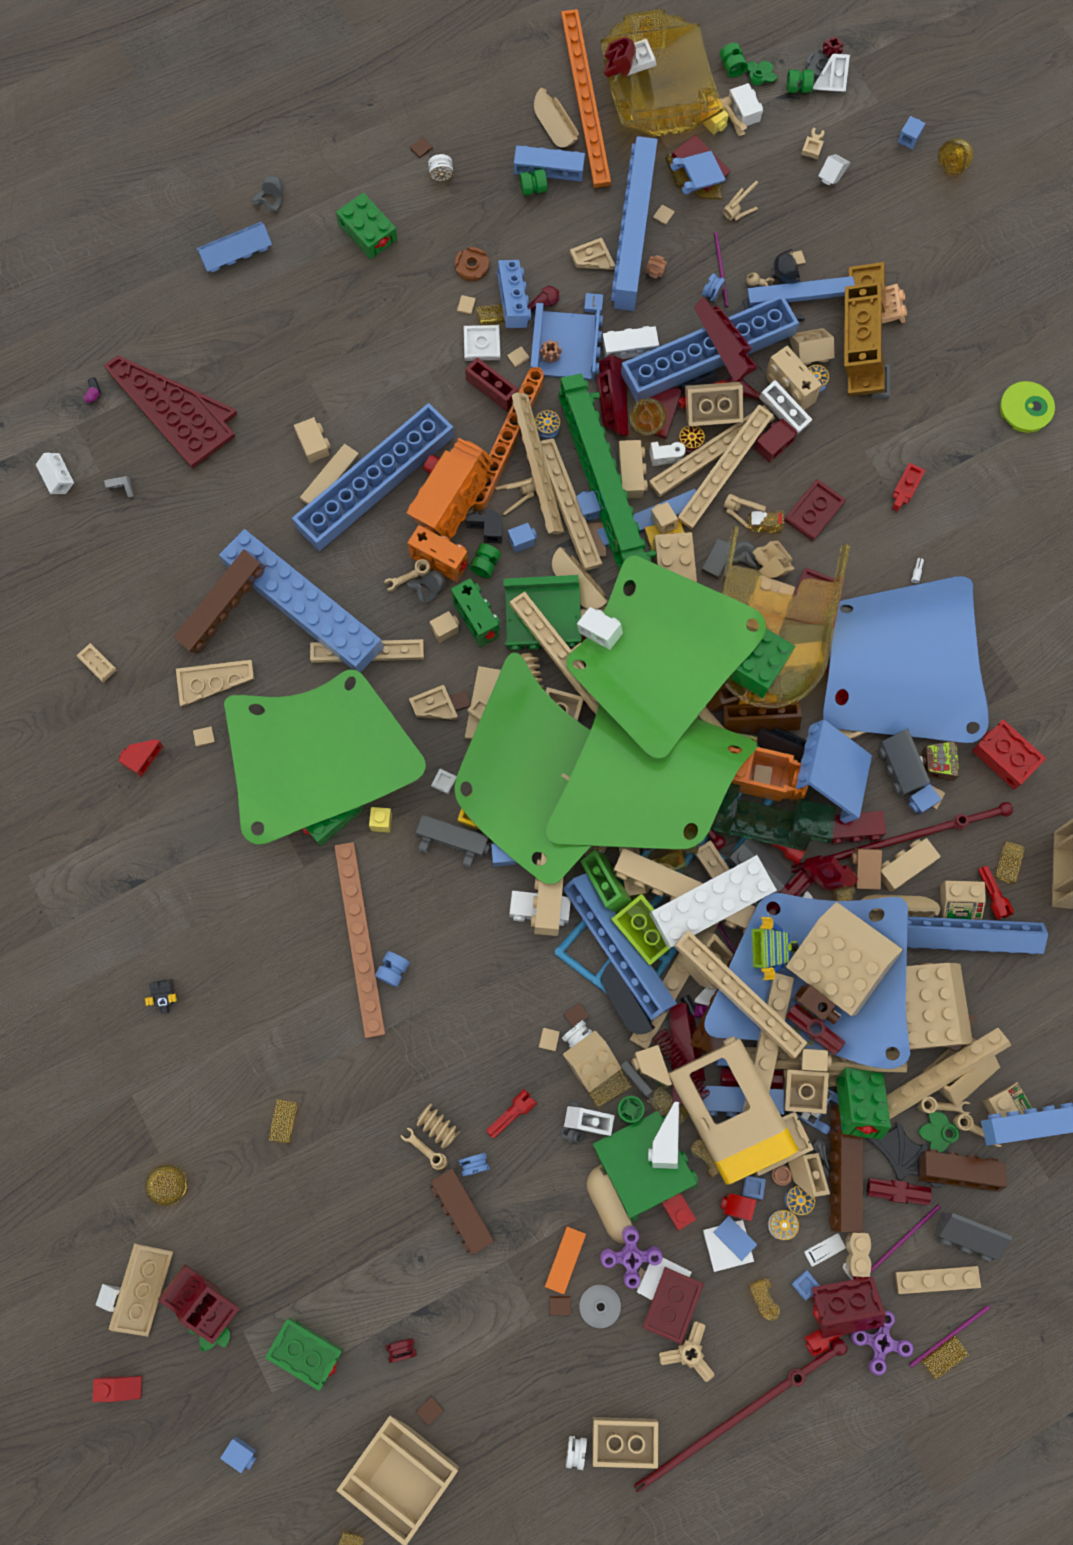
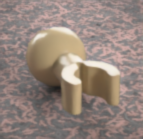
M752 272L747 276L746 282L751 287L757 285L769 286L768 284H773L774 279L767 278L764 280L757 273Z

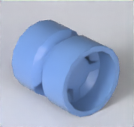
M387 951L382 960L384 965L379 966L375 977L397 988L402 979L401 973L406 972L410 962L393 952Z

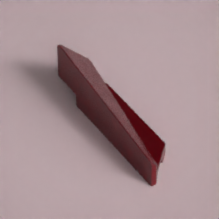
M702 297L694 306V310L735 382L739 381L758 368L747 355L752 348L723 310L717 305L712 307L707 299Z
M610 355L598 362L601 374L596 376L603 425L617 434L628 436L626 382L621 375L622 363L625 360Z
M686 1003L677 1004L670 1009L671 1039H674L671 1044L676 1043L675 1047H679L676 1052L682 1051L678 1056L685 1054L682 1058H687L686 1062L683 1063L685 1064L702 1056L699 1050L690 1045L692 1036L697 1030L696 1021L693 1015H688ZM679 1060V1061L673 1063V1064H672V1067L675 1066V1065H676L678 1062H680L681 1060ZM703 1067L690 1075L691 1077L694 1074H698L692 1081L699 1077L701 1079L698 1082L706 1081ZM672 1083V1103L679 1102V1105H684Z

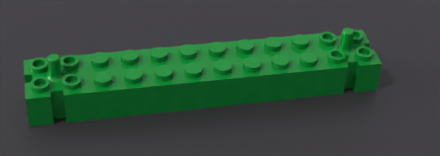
M582 373L562 377L558 399L561 408L564 410V416L590 491L595 492L601 512L599 517L616 565L620 570L628 557L636 555L651 562L650 558L657 556L656 551H643L645 549L644 539L640 538L639 525L633 519V508L627 502V491L623 490L621 485L622 477L616 471V460L614 457H611V447L609 442L605 440L604 427L600 426L599 413L594 409V400L599 399L600 394L599 392H587L589 390L588 382L586 379L584 380ZM628 580L624 586L635 584V582Z

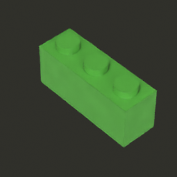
M594 850L580 861L606 908L618 912L632 902L620 879L615 876L616 873L613 872V867L606 855Z

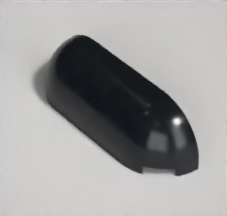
M776 727L773 730L761 728L757 737L760 748L794 755L793 760L801 763L806 739Z
M610 962L604 969L602 984L624 1025L635 1034H646L655 1028L652 1021L614 964Z

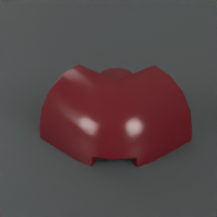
M627 36L610 42L604 56L608 62L603 72L607 78L612 75H618L620 72L625 77L632 68L636 58V46L633 40Z
M822 855L807 858L804 862V870L815 884L824 890L834 891L851 887L858 881V877L848 865L842 866L835 856L824 859Z

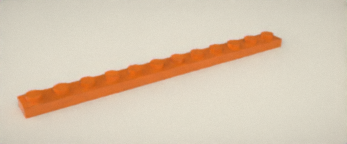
M578 9L561 11L593 187L611 186Z

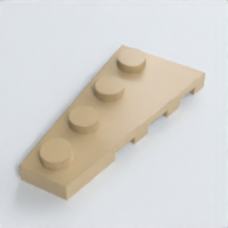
M244 660L176 669L180 707L254 680L253 661Z

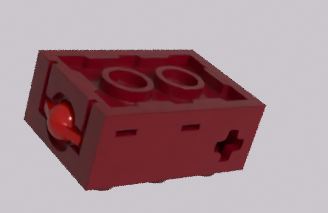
M873 1276L811 1287L810 1300L813 1307V1315L817 1320L822 1338L884 1327L886 1314Z

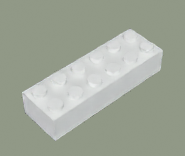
M756 855L653 910L649 914L669 949L676 944L686 931L689 930L695 935L777 890Z

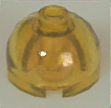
M953 138L946 141L939 148L938 152L940 166L943 165L946 169L944 171L952 176L959 175L967 170L974 158L971 144L963 138Z
M646 398L640 399L633 405L632 412H630V423L636 432L646 436L656 434L663 429L667 421V411L660 401Z
M163 1164L155 1167L145 1180V1191L148 1198L159 1206H171L178 1203L184 1197L188 1185L186 1174L181 1168L172 1164Z

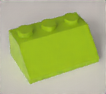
M640 894L611 920L650 966L669 949L649 914L655 909Z

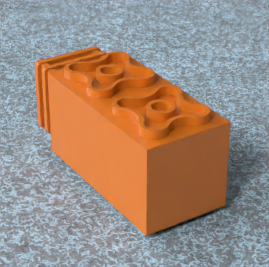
M458 438L457 443L454 444V448L450 452L445 450L425 484L419 489L418 495L409 505L406 513L418 525L422 527L427 526L435 534L446 536L450 540L455 535L460 523L464 521L470 507L474 505L479 493L485 488L487 482L485 475L493 461L476 444Z
M738 746L728 747L731 753L737 754L742 752V749ZM757 747L742 764L728 790L778 802L789 798L790 801L797 800L800 803L805 798L809 785L800 789L796 788L801 763L793 760L794 755ZM756 765L773 767L770 785L753 781Z

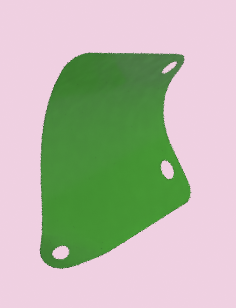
M637 555L630 556L624 561L612 594L603 612L606 616L620 621L623 634L611 650L586 638L568 655L566 664L573 676L648 755L654 758H664L670 753L723 683L754 651L765 635L766 623L759 611L738 600ZM628 580H633L636 584L635 592L631 596H626L623 592L624 584ZM749 619H755L758 622L759 628L756 632L747 629L746 623ZM575 660H582L586 663V667L584 669H577L573 666V662Z
M599 704L587 741L560 800L548 821L546 828L547 838L553 843L566 845L656 849L692 848L703 841L709 833L733 778L742 764L756 750L757 744L750 738L696 718L667 756L664 758H654L648 755ZM738 746L742 749V752L737 754L731 753L728 747ZM689 823H694L698 827V833L692 840H687L683 833L684 828Z

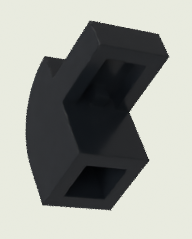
M486 508L485 515L477 512L466 515L467 528L484 529V543L502 544L503 522L496 511Z

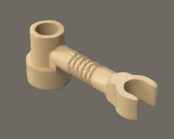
M728 96L723 99L713 100L712 103L716 101L728 113V117L734 124L738 136L744 135V130L747 129V126L738 119L731 109V98Z
M420 559L415 563V570L398 578L386 579L384 581L385 585L393 583V586L387 589L388 592L395 591L396 587H399L400 584L418 576L424 577L430 572V564L427 560Z
M926 1097L917 1103L918 1110L924 1113L943 1110L970 1114V1112L962 1110L963 1104H970L967 1101H962L958 1106H955L953 1103L936 1102L933 1097Z
M959 1114L954 1117L953 1124L959 1130H969L984 1138L983 1129L974 1124L973 1118L970 1115ZM1000 1144L993 1145L995 1147H1002Z
M407 1128L411 1132V1136L405 1138L401 1135V1138L405 1142H410L428 1157L435 1170H445L448 1166L447 1157L441 1153L433 1152L415 1136V1132L412 1129Z

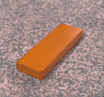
M566 1227L545 1284L546 1288L565 1294L586 1236L585 1233Z

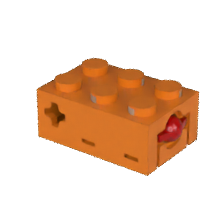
M418 525L407 542L410 558L416 561L420 559L427 560L432 570L441 572L445 577L458 583L468 567L466 548L460 544L455 545L446 536L435 534L427 526L422 527Z

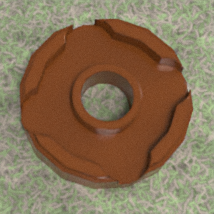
M469 247L467 250H461L455 257L456 273L467 281L480 280L489 271V258L479 248ZM471 261L477 263L475 266L468 265V263Z

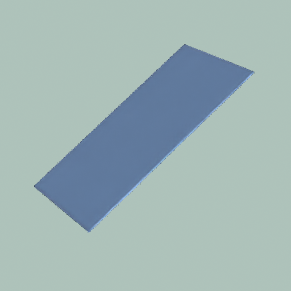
M730 1216L713 1232L741 1261L757 1245Z

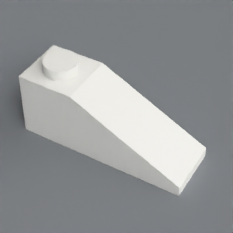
M674 1102L653 1141V1149L649 1148L648 1161H652L653 1168L678 1169L679 1102Z

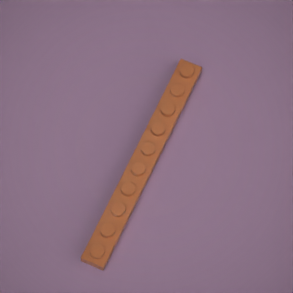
M351 842L335 845L365 1038L383 1036L386 1034L377 979L375 977L376 973L355 844Z

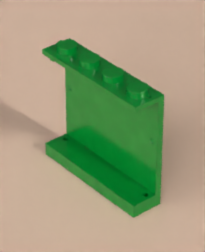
M578 575L503 579L506 598L507 642H505V646L511 651H521V648L540 650V647H542L509 605L511 600L523 592H526L570 649L582 643V637L577 626L578 621L581 619L580 579Z
M659 1111L611 1134V1136L593 1143L594 1150L631 1222L637 1220L639 1214L692 1187L694 1190L697 1189L696 1182L699 1181L694 1170H689L687 1166L689 1161L684 1151L680 1152L678 1149V1169L653 1168L652 1161H648L649 1148L653 1149V1141L666 1119L665 1115L661 1116Z

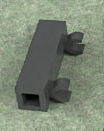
M422 815L416 830V836L422 838L419 845L420 852L427 854L430 842H434L466 853L463 866L471 868L474 856L483 859L484 854H488L491 843H488L489 838L485 835Z

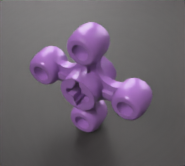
M629 1225L622 1231L623 1240L626 1243L622 1250L614 1252L612 1249H604L600 1254V1260L606 1268H612L618 1263L623 1264L627 1269L623 1277L624 1283L628 1288L634 1289L639 1286L641 1281L640 1275L637 1272L641 1263L648 1262L651 1265H658L661 1263L663 1256L661 1250L656 1246H651L645 1251L638 1249L636 1246V1242L639 1240L638 1230L636 1227Z
M884 1310L888 1316V1321L884 1322V1327L878 1328L876 1333L868 1334L864 1330L850 1334V1339L855 1345L862 1346L867 1344L873 1348L874 1356L869 1361V1370L879 1376L886 1372L885 1356L888 1352L895 1351L902 1357H909L913 1353V1345L910 1341L904 1339L895 1341L891 1338L889 1330L894 1325L895 1317L888 1310ZM861 1333L862 1338L858 1341L856 1336ZM878 1340H884L886 1344L879 1345ZM903 1345L907 1346V1350L905 1352L902 1351ZM877 1363L880 1364V1368L878 1370L875 1369V1365Z

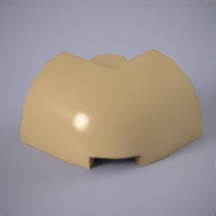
M770 541L766 546L757 547L753 551L756 561L763 565L759 570L763 576L769 578L785 576L795 569L790 563L793 559L779 541Z

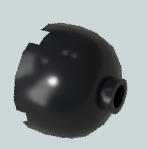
M792 249L780 253L774 260V268L771 269L773 279L777 278L780 284L801 282L800 279H797L800 278L796 260L793 258V255H790L793 254Z

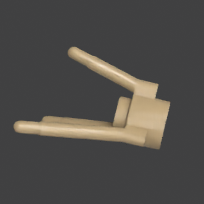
M755 181L742 195L741 193L744 189L741 188L728 205L724 207L723 214L728 220L734 219L737 221L741 217L758 210L757 207L740 213L741 207L738 204L758 184V181Z
M533 477L495 487V490H508L519 487L522 494L526 493V496L503 512L504 516L527 499L534 497L533 492L536 491V485Z
M731 493L724 503V507L727 508L726 513L732 515L746 528H750V526L734 512L735 510L739 511L741 505L763 512L766 510V507L741 499Z

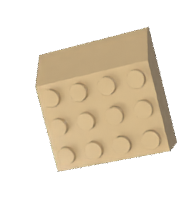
M1073 819L1054 831L1052 907L1073 909Z
M836 902L819 918L786 968L806 983L811 984L849 1015L857 1016L903 949Z
M939 963L906 966V1021L910 1050L970 1045L973 1043L961 964Z
M390 1415L336 1491L402 1545H407L458 1472L459 1466L411 1427Z

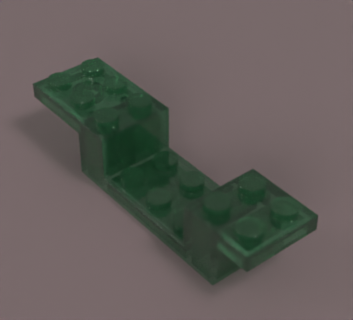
M731 783L710 830L806 851L811 839L831 843L836 807L803 799H797L793 811L738 799L740 785Z

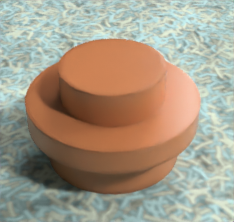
M786 1165L774 1168L772 1171L773 1181L780 1186L789 1184L792 1180L790 1168Z

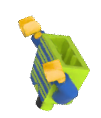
M761 917L762 926H760V929H752L753 967L761 968V971L764 972L763 981L774 980L775 974L784 967V963L791 960V953H796L798 950V943L790 941V934L783 932L782 927L773 922L771 917Z

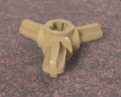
M695 1321L689 1338L684 1340L683 1345H678V1349L660 1352L659 1359L661 1365L681 1362V1365L687 1364L689 1368L693 1367L705 1382L711 1380L715 1374L703 1360L704 1355L701 1352L703 1346L700 1345L705 1325ZM691 1348H694L692 1351L695 1353V1356H690L687 1359L686 1350L690 1351Z

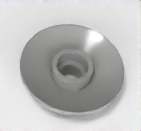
M606 1285L591 1286L581 1296L579 1303L580 1314L584 1321L592 1327H609L620 1315L621 1302L619 1296L612 1288ZM598 1303L604 1304L602 1311L597 1310L596 1306Z

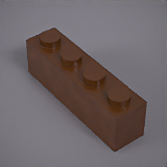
M800 701L723 705V727L734 733L759 732L763 727L766 730H773L774 727L785 731L800 730L802 720Z
M929 1149L919 1156V1181L1000 1192L1007 1187L1006 1162H1000L996 1158L979 1159L976 1155L959 1156L955 1152L944 1154L939 1153L938 1150Z
M453 1168L431 1181L433 1186L430 1189L436 1198H441L443 1204L440 1206L445 1215H450L454 1222L451 1223V1226L456 1234L460 1233L464 1241L461 1243L467 1253L471 1251L472 1255L494 1242L493 1237Z

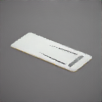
M837 1233L806 1250L804 1253L813 1267L844 1250L846 1246Z

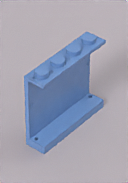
M536 303L530 369L538 367L542 369L544 377L555 378L582 373L584 380L594 381L595 373L598 374L599 363H596V358H600V347H597V342H601L602 331H598V328L602 326L603 322L600 308H597L596 315L543 311V303ZM549 340L558 342L559 348H562V354H559V361H554L552 364L550 362H543L542 356L539 355L542 343Z
M825 719L813 723L808 730L796 788L800 789L807 785L812 786L842 808L840 816L842 822L848 823L860 817L872 755Z

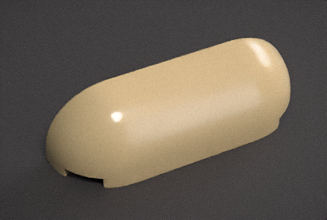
M540 88L534 100V109L537 117L557 146L569 147L573 145L579 135L577 128L556 97L552 99L546 93V89Z
M560 547L552 559V568L555 575H578L580 579V604L587 609L589 607L598 609L608 602L604 598L605 592L590 574L583 570L578 560L573 555L569 557L565 549Z
M869 895L862 899L902 898L907 903L909 917L933 918L939 914L941 909L937 902L923 896ZM875 908L869 913V919L873 922H878L884 917V911L880 908Z
M601 1164L590 1172L587 1178V1191L609 1236L618 1243L626 1244L623 1240L622 1231L626 1226L633 1225Z

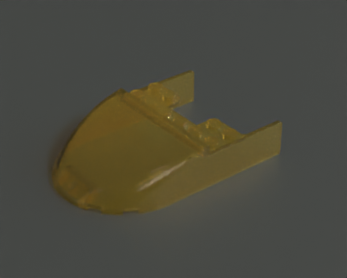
M732 526L720 593L759 611L764 617L768 630L796 647L764 698L759 697L731 680L732 674L723 684L737 698L753 706L762 708L784 707L796 701L798 702L807 696L820 682L825 673L850 545H841L836 577L833 582L804 579L799 585L797 596L760 590L762 576L759 571L732 565L739 526ZM749 619L746 627L748 630L756 632L759 624L755 619Z

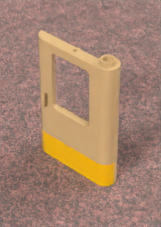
M734 1036L724 1040L725 1045L668 1073L726 1185L788 1158L799 1150L740 1038L735 1039ZM720 1058H724L742 1089L750 1109L716 1124L697 1091L690 1073Z

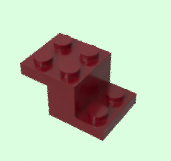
M184 1264L158 1298L161 1304L176 1313L181 1324L212 1345L239 1310L236 1304L221 1294L215 1284L186 1264Z

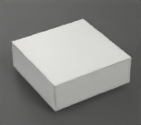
M439 769L431 786L449 795L457 776Z

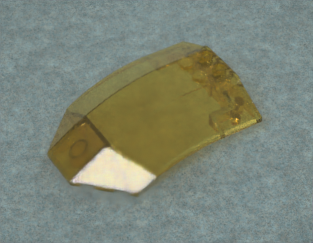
M660 8L627 13L623 17V21L620 24L617 23L610 30V34L601 39L605 67L608 60L604 54L609 43L625 36L632 39L634 43L647 38L656 60L657 66L625 77L621 72L618 75L608 77L611 94L622 128L650 136H664L691 131L723 112L724 108L706 57L700 24L696 22L690 24L685 22V18L676 14L670 16L665 14V10Z

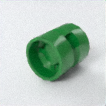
M730 43L721 49L719 55L729 77H739L746 72L748 64L738 43Z
M789 69L786 84L787 93H797L799 90L801 93H812L814 84L813 69H803L802 72L798 69Z
M544 169L534 170L533 174L529 171L519 174L523 196L533 195L535 191L537 194L548 191Z
M481 543L475 553L477 557L472 559L469 569L480 577L490 578L495 569L494 565L498 563L501 557V552L489 544Z
M627 1096L617 1105V1116L623 1123L633 1124L642 1118L644 1105L638 1097Z

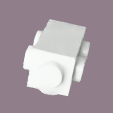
M43 453L36 466L50 494H66L74 482L60 454Z

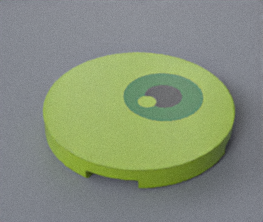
M1022 381L1011 385L1004 392L1000 400L1002 418H1005L1013 426V429L1020 432H1037L1044 428L1054 416L1055 403L1052 395L1046 388L1034 382Z

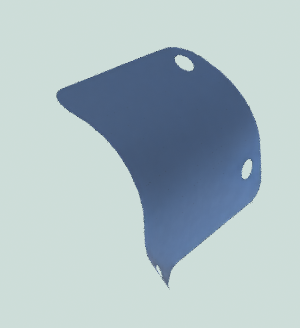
M951 577L840 601L834 605L831 610V657L823 719L840 730L895 735L908 729L911 737L973 743L982 738L988 729L989 719L978 656L972 581L967 577ZM850 605L853 607V611L844 613L840 610V607ZM840 689H845L849 694V698L846 704L840 706L835 701V695ZM968 723H978L980 726L978 732L974 734L968 733L966 730Z
M773 893L764 897L759 902L729 969L765 1003H767L772 980L763 981L764 972L761 971V968L753 967L752 929H760V926H762L761 917H771L773 922L782 927L783 932L790 934V941H796L799 948L819 918L838 902L903 949L857 1016H851L835 1005L833 1009L841 1014L838 1021L832 1024L825 1019L823 1022L826 1027L846 1042L836 1056L876 1068L894 1069L904 1065L910 1056L906 1021L907 903L899 897L858 901L818 900L783 893ZM769 902L778 903L780 913L768 915L766 910L767 904ZM875 908H880L884 911L883 919L878 922H873L869 919L870 911ZM789 962L784 963V967L777 972L778 974L794 978L787 1014L797 1003L792 998L800 987L806 983L786 968ZM718 990L705 1018V1030L707 1033L716 1038L734 1036L735 1039L758 1041L761 1029L725 994ZM822 1003L818 1005L819 1010L822 1008ZM785 1018V1022L807 1042L804 1048L826 1050L816 1041L809 1039L806 1033ZM816 1025L810 1027L811 1032L814 1034L821 1032V1029ZM889 1047L897 1048L900 1052L898 1059L889 1060L886 1057V1050Z

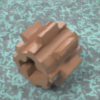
M659 255L651 256L646 272L652 278H662L667 267V261H664V257Z
M549 340L542 343L539 355L542 356L543 362H550L552 364L554 361H559V354H562V348H559L558 342Z

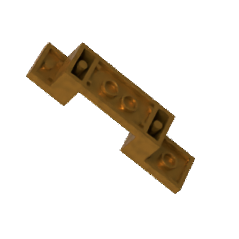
M880 262L849 267V277L853 276L855 284L845 287L844 367L848 376L849 397L885 392V358L882 351V313H885V263Z

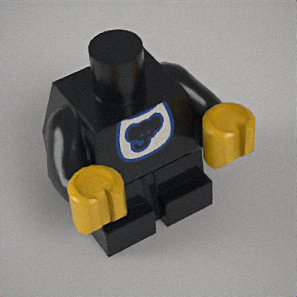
M173 979L151 982L149 984L151 996L145 998L146 1006H160L161 1014L169 1013L168 1005L177 1001V994L174 993Z

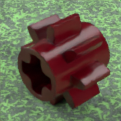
M830 37L828 42L824 41L822 54H825L827 59H830L832 54H842L844 43H841L837 37Z

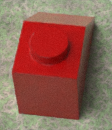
M157 739L131 744L127 749L122 750L118 761L124 767L142 777L164 746Z
M727 1193L726 1197L723 1196L720 1208L723 1209L722 1214L745 1221H752L757 1200Z
M142 1376L95 1378L93 1380L92 1402L141 1399Z

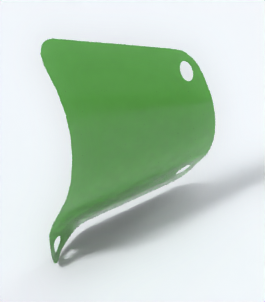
M511 653L503 664L455 780V796L458 804L467 816L499 848L543 883L555 884L565 876L591 847L589 845L556 844L551 842L546 834L548 821L568 783V780L561 775L564 773L571 777L591 730L575 720L552 700L532 675L520 654ZM463 782L471 784L472 793L470 796L462 795L460 787ZM535 852H542L546 855L547 861L544 865L538 866L532 862V855Z
M346 670L326 684L297 695L284 697L232 695L224 702L238 790L241 831L244 837L253 844L260 845L272 842L312 824L360 807L418 780L425 771L426 763L422 754L369 682L357 670ZM349 677H355L356 684L354 688L346 690V680ZM259 704L264 707L265 712L262 715L252 714L249 711V706ZM254 822H261L264 825L263 834L258 836L252 833L251 826Z

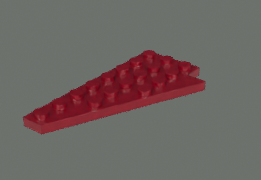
M119 355L103 365L106 371L192 469L235 437L232 430L225 424L237 415V411L234 408Z

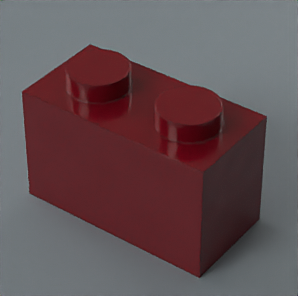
M782 418L778 422H773L765 434L762 432L757 437L754 449L770 463L795 441L798 432Z

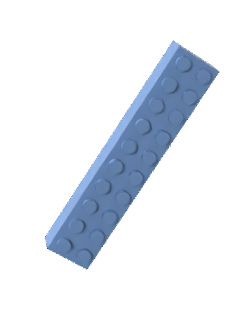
M637 136L636 144L632 143L611 301H614V309L635 311L657 139Z
M783 294L728 317L752 349L747 355L795 335L799 325ZM702 328L623 362L621 375L636 403L725 364L706 329Z
M428 403L292 517L295 528L320 552L426 462L430 455H434L453 439L454 427Z
M244 529L219 554L223 564L228 568L243 549L256 556L267 567L264 569V574L252 584V588L352 670H357L361 673L384 649L382 640L247 530Z

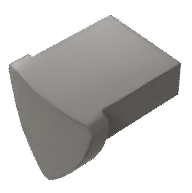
M129 476L104 480L106 488L113 489L125 486L128 498L134 497Z

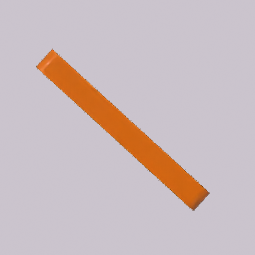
M538 367L531 368L528 371L518 392L523 394L532 393L528 395L532 409L544 384V373ZM513 405L489 454V458L493 461L490 469L496 468L497 470H488L486 472V483L490 485L485 487L476 498L483 499V501H475L474 505L471 506L475 511L480 512L486 509L520 437V426L518 424H511L513 422L518 423L516 410ZM509 437V438H511V440H508V441H507V440H504V438ZM501 452L504 453V455L499 456L497 455V453Z

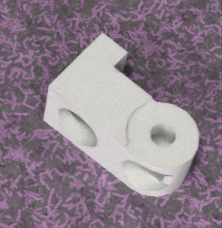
M652 442L649 449L652 466L677 463L684 457L685 446L680 442L666 446H659L658 442Z

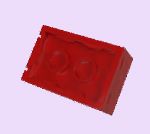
M1004 719L994 729L987 731L983 735L981 742L972 750L976 756L1013 790L1017 789L1047 759Z

